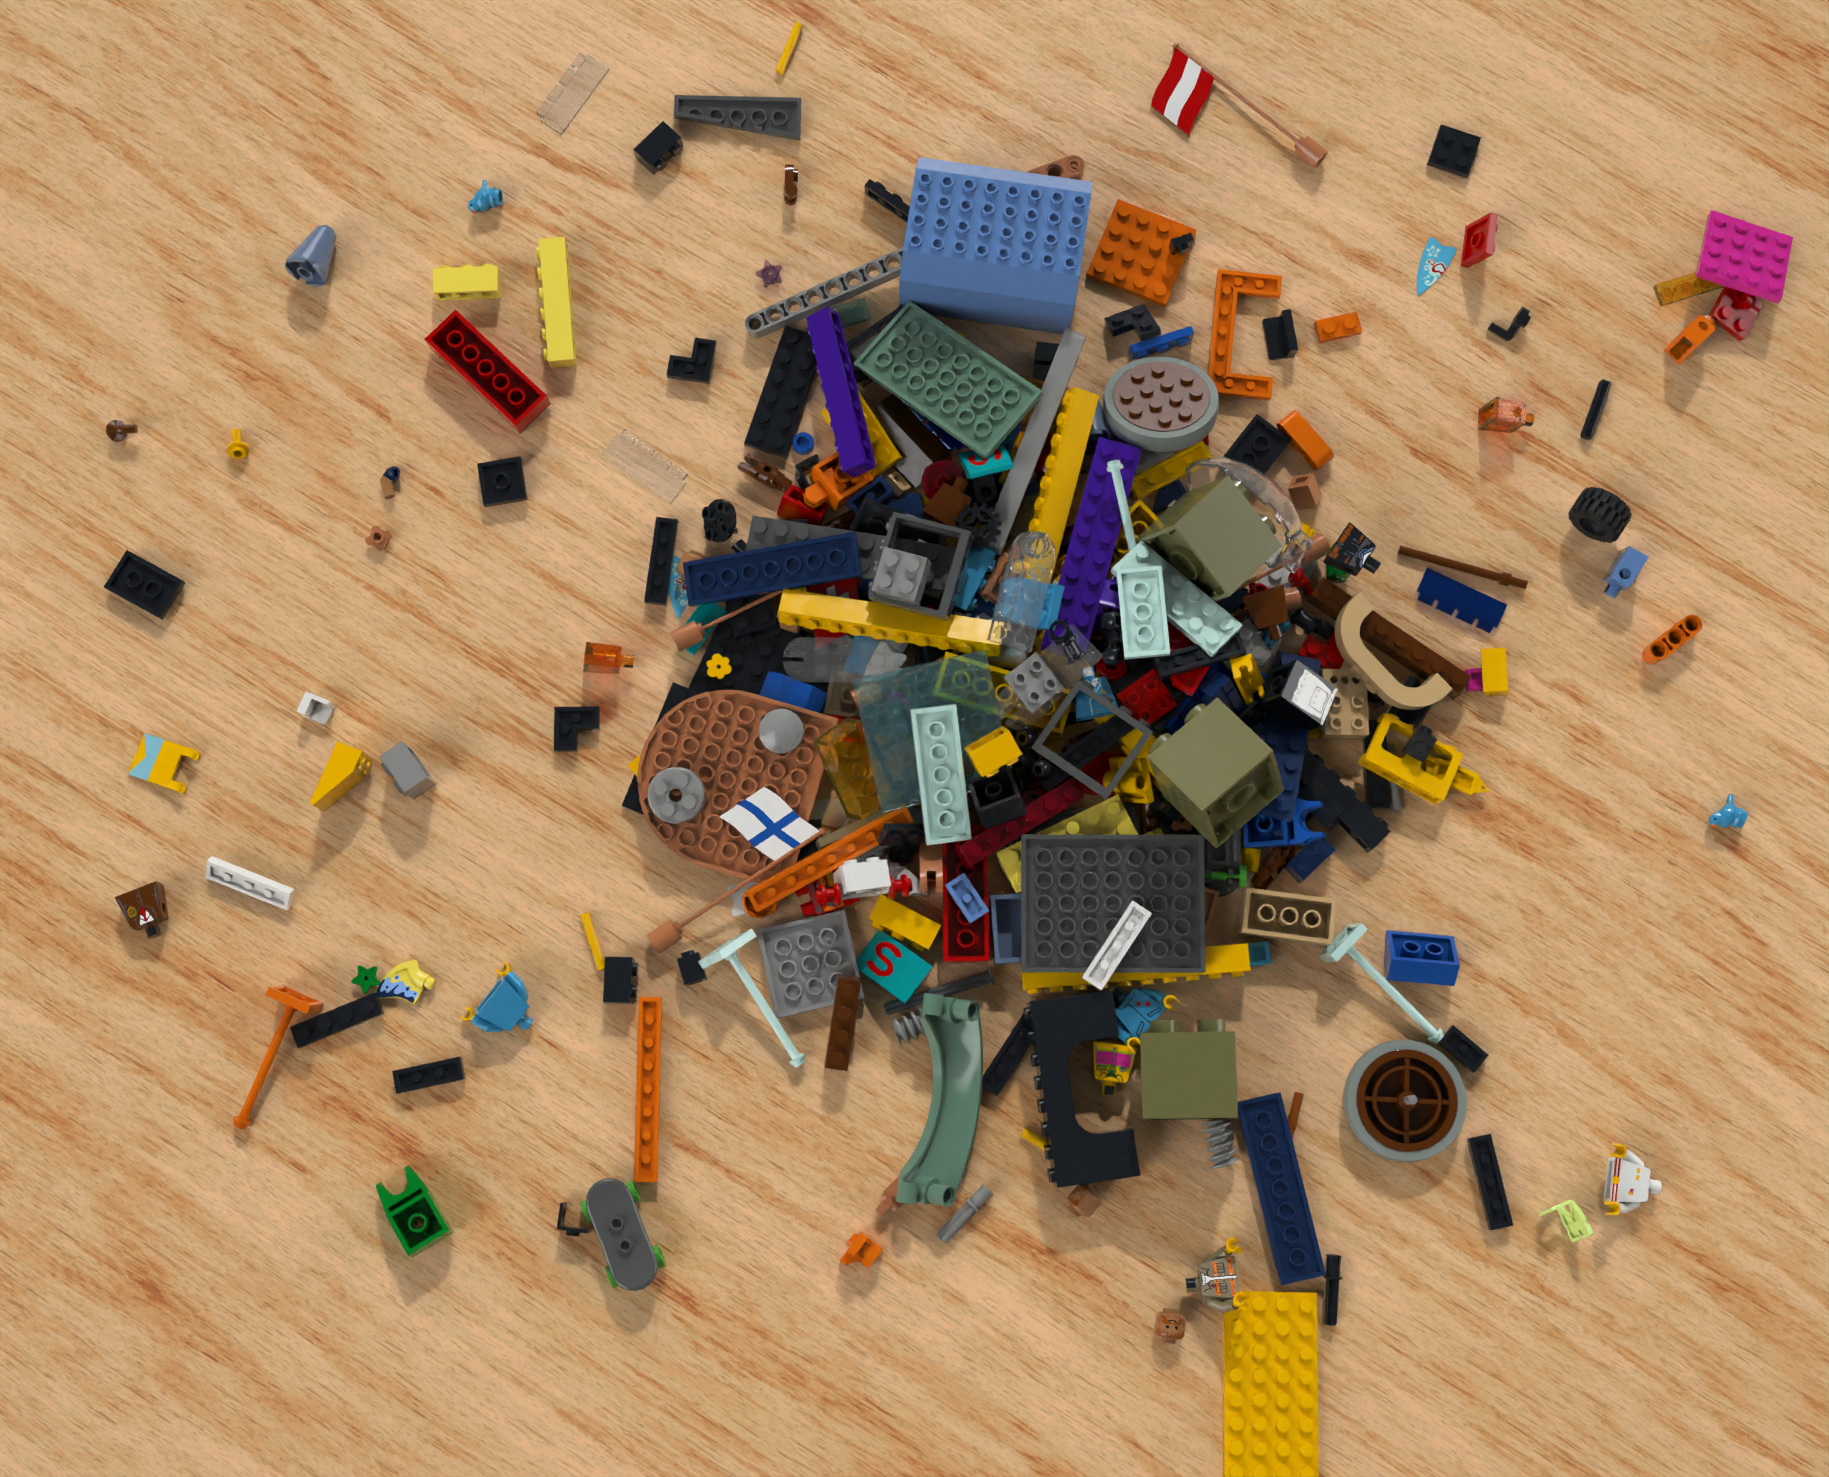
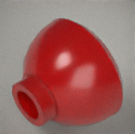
M1101 655L1096 661L1097 675L1099 677H1106L1108 683L1120 680L1126 673L1127 665L1124 659L1120 664L1109 665L1104 662L1103 655Z

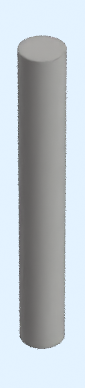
M1388 744L1387 751L1396 756L1395 744ZM1390 781L1393 811H1401L1400 787Z

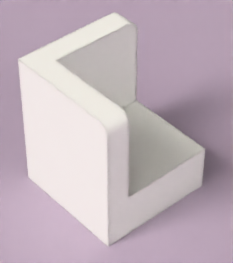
M306 691L296 712L326 725L336 705L329 700Z

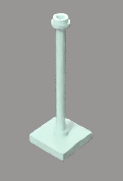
M1113 460L1107 463L1108 467L1106 469L1107 472L1112 473L1129 551H1131L1137 544L1120 472L1123 464H1121L1120 460Z
M1362 923L1348 924L1333 940V944L1326 947L1318 956L1324 962H1337L1344 954L1348 953L1429 1035L1427 1040L1434 1044L1438 1043L1444 1037L1442 1029H1435L1354 948V943L1368 929Z
M751 928L730 939L698 962L704 969L724 958L726 961H730L792 1058L789 1063L793 1064L796 1068L806 1061L805 1054H799L737 956V949L756 937Z

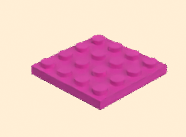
M1711 210L1707 217L1696 277L1778 304L1783 296L1793 237Z

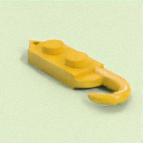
M1429 754L1424 761L1426 762L1425 772L1438 779H1443L1450 762ZM1461 766L1458 767L1450 785V788L1468 796L1489 791L1479 778L1480 774Z

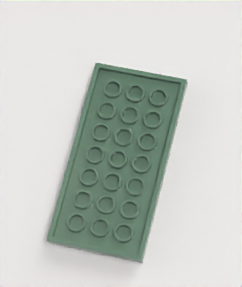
M910 300L853 363L856 369L986 459L993 454L1043 396V392Z

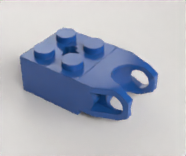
M1297 798L1292 822L1256 814L1243 825L1244 847L1262 849L1307 845L1317 839L1326 838L1325 833L1310 831L1305 824L1307 814L1323 807V802L1306 801ZM1271 821V826L1267 828L1266 824Z

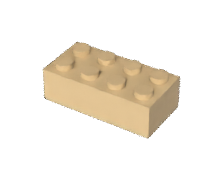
M1245 888L1242 893L1238 935L1328 947L1333 944L1337 899Z

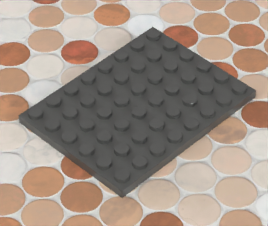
M1021 834V972H1085L1133 900L1152 914L1114 972L1205 973L1204 836Z

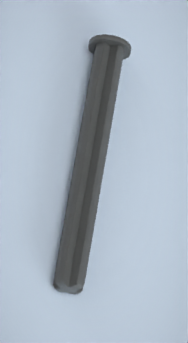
M990 967L987 968L988 971L915 993L906 1005L898 999L884 1004L885 1012L887 1015H891L922 1005L924 993L947 997L991 982L994 985Z

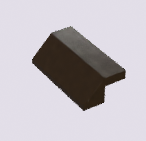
M891 394L872 410L902 457L892 466L914 490L921 486L922 475L927 466L938 460H947L948 457L952 456L895 395Z

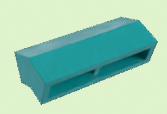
M717 603L700 605L685 625L695 621L696 624L701 623L704 626L723 617L726 610ZM716 625L704 630L706 635L702 636L704 641ZM704 641L685 649V651L690 655H695Z

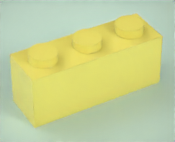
M484 264L478 267H473L472 265H462L461 267L442 265L439 268H433V294L437 301L501 298V272L498 266L493 264Z

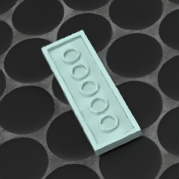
M1141 540L1111 569V573L1117 577V569L1162 565L1167 620L1192 642L1198 644L1212 658L1220 648L1241 630L1243 625Z
M956 704L911 709L910 714L926 845L971 840Z

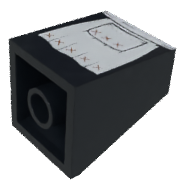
M1294 660L1271 670L1263 688L1265 695L1262 699L1259 697L1256 707L1302 728L1312 730L1323 726L1327 721V713L1335 702L1337 688L1300 661Z

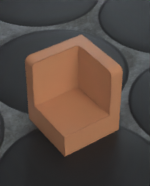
M1313 473L1293 477L1288 487L1297 510L1317 507L1322 494Z

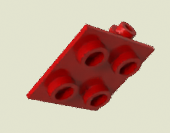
M1154 669L1148 671L1117 694L1119 703L1133 712L1132 718L1137 721L1141 718L1149 724H1152L1177 705Z

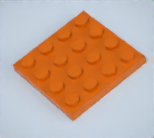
M1118 199L1088 268L1086 277L1165 307L1187 256V253L1171 255L1168 248L1170 240L1191 233L1194 239L1197 230Z

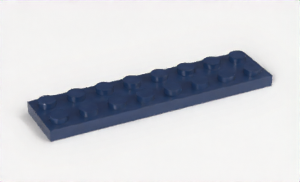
M856 532L683 562L687 600L690 607L779 592L784 589H796L863 577Z
M1277 651L1273 669L1298 660L1319 675L1321 660ZM1265 712L1260 738L1274 751L1285 790L1257 815L1292 822L1309 730Z
M1281 1092L1238 1101V1117L1279 1284L1285 1285L1324 1276L1326 1272Z

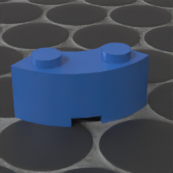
M768 671L759 695L820 713L827 693L813 685L802 683L784 674Z

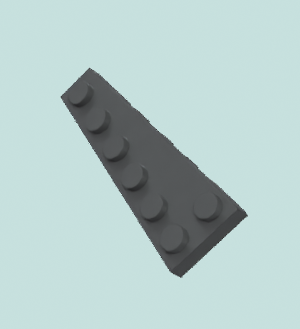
M675 95L674 118L800 140L801 98Z

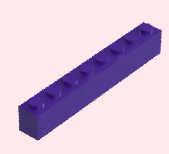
M827 306L806 317L808 323L807 331L812 339V351L817 360L816 368L822 381L821 389L826 398L825 406L831 419L830 427L834 432L836 440L835 447L840 457V468L844 473L857 477L876 468V463L840 315Z

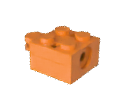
M836 452L813 466L809 477L813 484L806 488L803 496L804 502L809 507L816 508L827 501L834 511H837L846 505V501L872 483L874 478L869 472H865L857 477L844 473L839 465V453Z

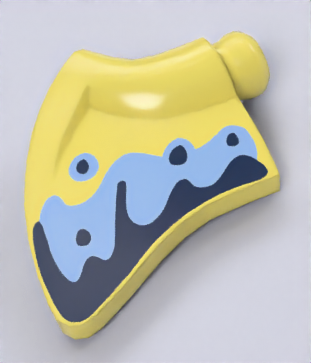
M417 960L403 962L389 971L382 979L381 985L377 987L375 993L378 994L380 999L402 998L416 1004L425 988L428 990L433 989L434 986L432 985L436 981L429 974L420 970Z

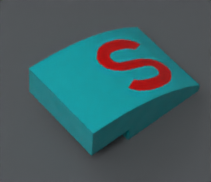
M1002 443L987 459L973 450L958 453L962 471L964 470L966 479L1014 468L1011 458Z
M879 930L856 959L858 971L905 1005L933 969L930 964Z

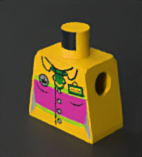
M1093 1041L1091 1045L1093 1079L1103 1081L1101 1094L1115 1096L1116 1084H1126L1135 1054L1130 1052L1128 1046Z

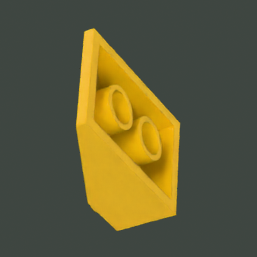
M337 741L309 804L325 812L362 781L365 774H369L372 768V758L361 750Z

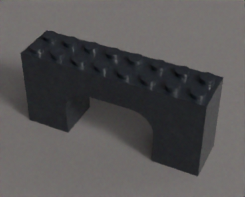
M1112 990L1026 1003L1027 1007L1023 1008L1025 1022L1029 1021L1030 1030L1027 1031L1028 1044L1033 1045L1034 1053L1030 1054L1032 1067H1036L1037 1076L1033 1077L1035 1090L1040 1092V1099H1037L1038 1112L1043 1113L1044 1122H1040L1042 1136H1046L1048 1145H1044L1045 1159L1050 1160L1051 1168H1047L1049 1182L1053 1183V1186L1060 1188L1140 1176L1134 1130L1125 1128L1098 1133L1088 1132L1076 1120L1068 1072V1057L1071 1050L1083 1041L1119 1036Z

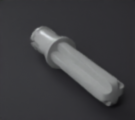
M982 1184L970 1199H965L967 1202L938 1231V1238L942 1242L947 1243L976 1211L980 1212L979 1208L993 1196V1193Z

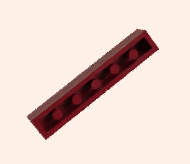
M1071 778L1025 806L1026 815L987 829L959 846L955 851L965 868L969 869L1020 838L1021 834L1030 832L1079 802L1085 796L1075 780Z

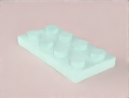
M1162 565L1117 569L1124 660L1170 656Z

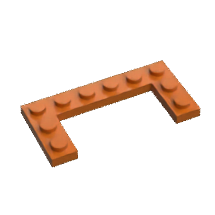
M1218 269L1207 374L1214 382L1218 395L1271 400L1273 377L1230 373L1237 295L1279 299L1282 276Z

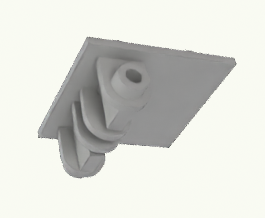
M1037 652L1003 677L1031 714L1064 688Z

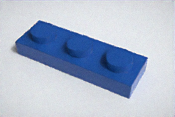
M1192 326L1143 342L1131 344L1128 351L1130 359L1147 358L1155 352H1158V354L1165 353L1175 346L1184 347L1192 341L1194 331Z

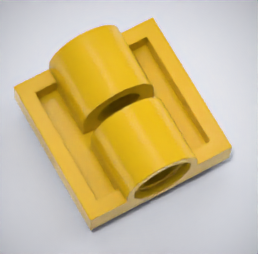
M1114 756L1109 758L1110 770L1103 777V786L1107 788L1127 757ZM1136 757L1112 791L1115 792V795H1119L1122 802L1143 804L1154 802L1146 758Z

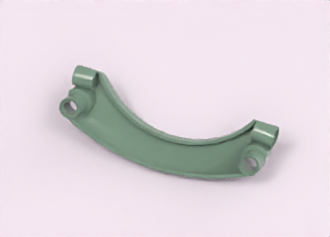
M924 993L920 1022L927 1036L932 1056V1100L920 1141L900 1171L896 1202L916 1204V1202L950 1207L955 1200V1195L969 1159L981 1104L983 1042L980 1006L978 1002Z

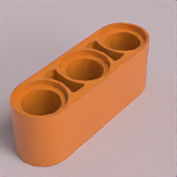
M1296 410L1290 412L1276 424L1279 431L1292 439L1290 441L1291 446L1313 470L1318 471L1334 458L1330 447Z
M1688 615L1644 648L1642 652L1644 661L1652 665L1665 659L1702 629L1701 619L1696 615ZM1686 622L1692 626V631L1686 628ZM1669 635L1675 638V644L1669 641ZM1652 648L1659 652V657L1653 655Z

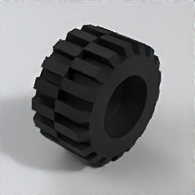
M1591 487L1585 488L1581 492L1568 515L1573 526L1587 537L1604 543H1612L1619 538L1630 521L1632 513L1626 503L1615 494L1601 488Z

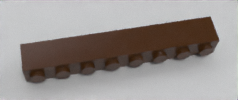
M1323 577L1307 599V602L1336 620L1340 610L1352 596ZM1373 610L1361 623L1360 637L1425 681L1431 675L1438 673L1452 688L1447 696L1453 700L1460 695L1472 677Z

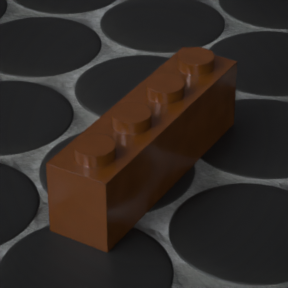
M838 974L824 1062L825 1068L848 1071L861 977Z

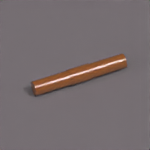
M1299 1092L1294 1093L1287 1119L1292 1140L1304 1095Z

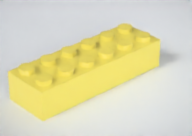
M1115 795L1034 835H1138L1119 795ZM1021 841L995 854L1014 894L1021 893Z

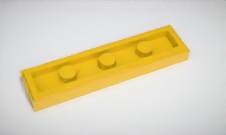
M1202 440L1134 476L1131 491L1138 501L1212 462L1213 457Z

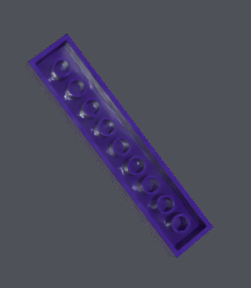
M1099 437L1058 583V585L1065 587L1057 620H1063L1069 625L1076 637V643L1081 651H1085V653L1122 523L1112 473L1107 472V463L1113 460H1120L1121 464H1123L1120 472L1128 501L1142 449ZM1056 624L1053 634L1061 637L1066 633V627L1063 624ZM1045 630L1040 650L1066 657L1062 649H1059L1055 644L1049 630ZM1068 646L1071 652L1075 654L1071 646ZM1084 656V657H1082V658H1081V659H1080V658H1079V660H1078V661H1081V662H1083V661H1084V658H1085V656Z

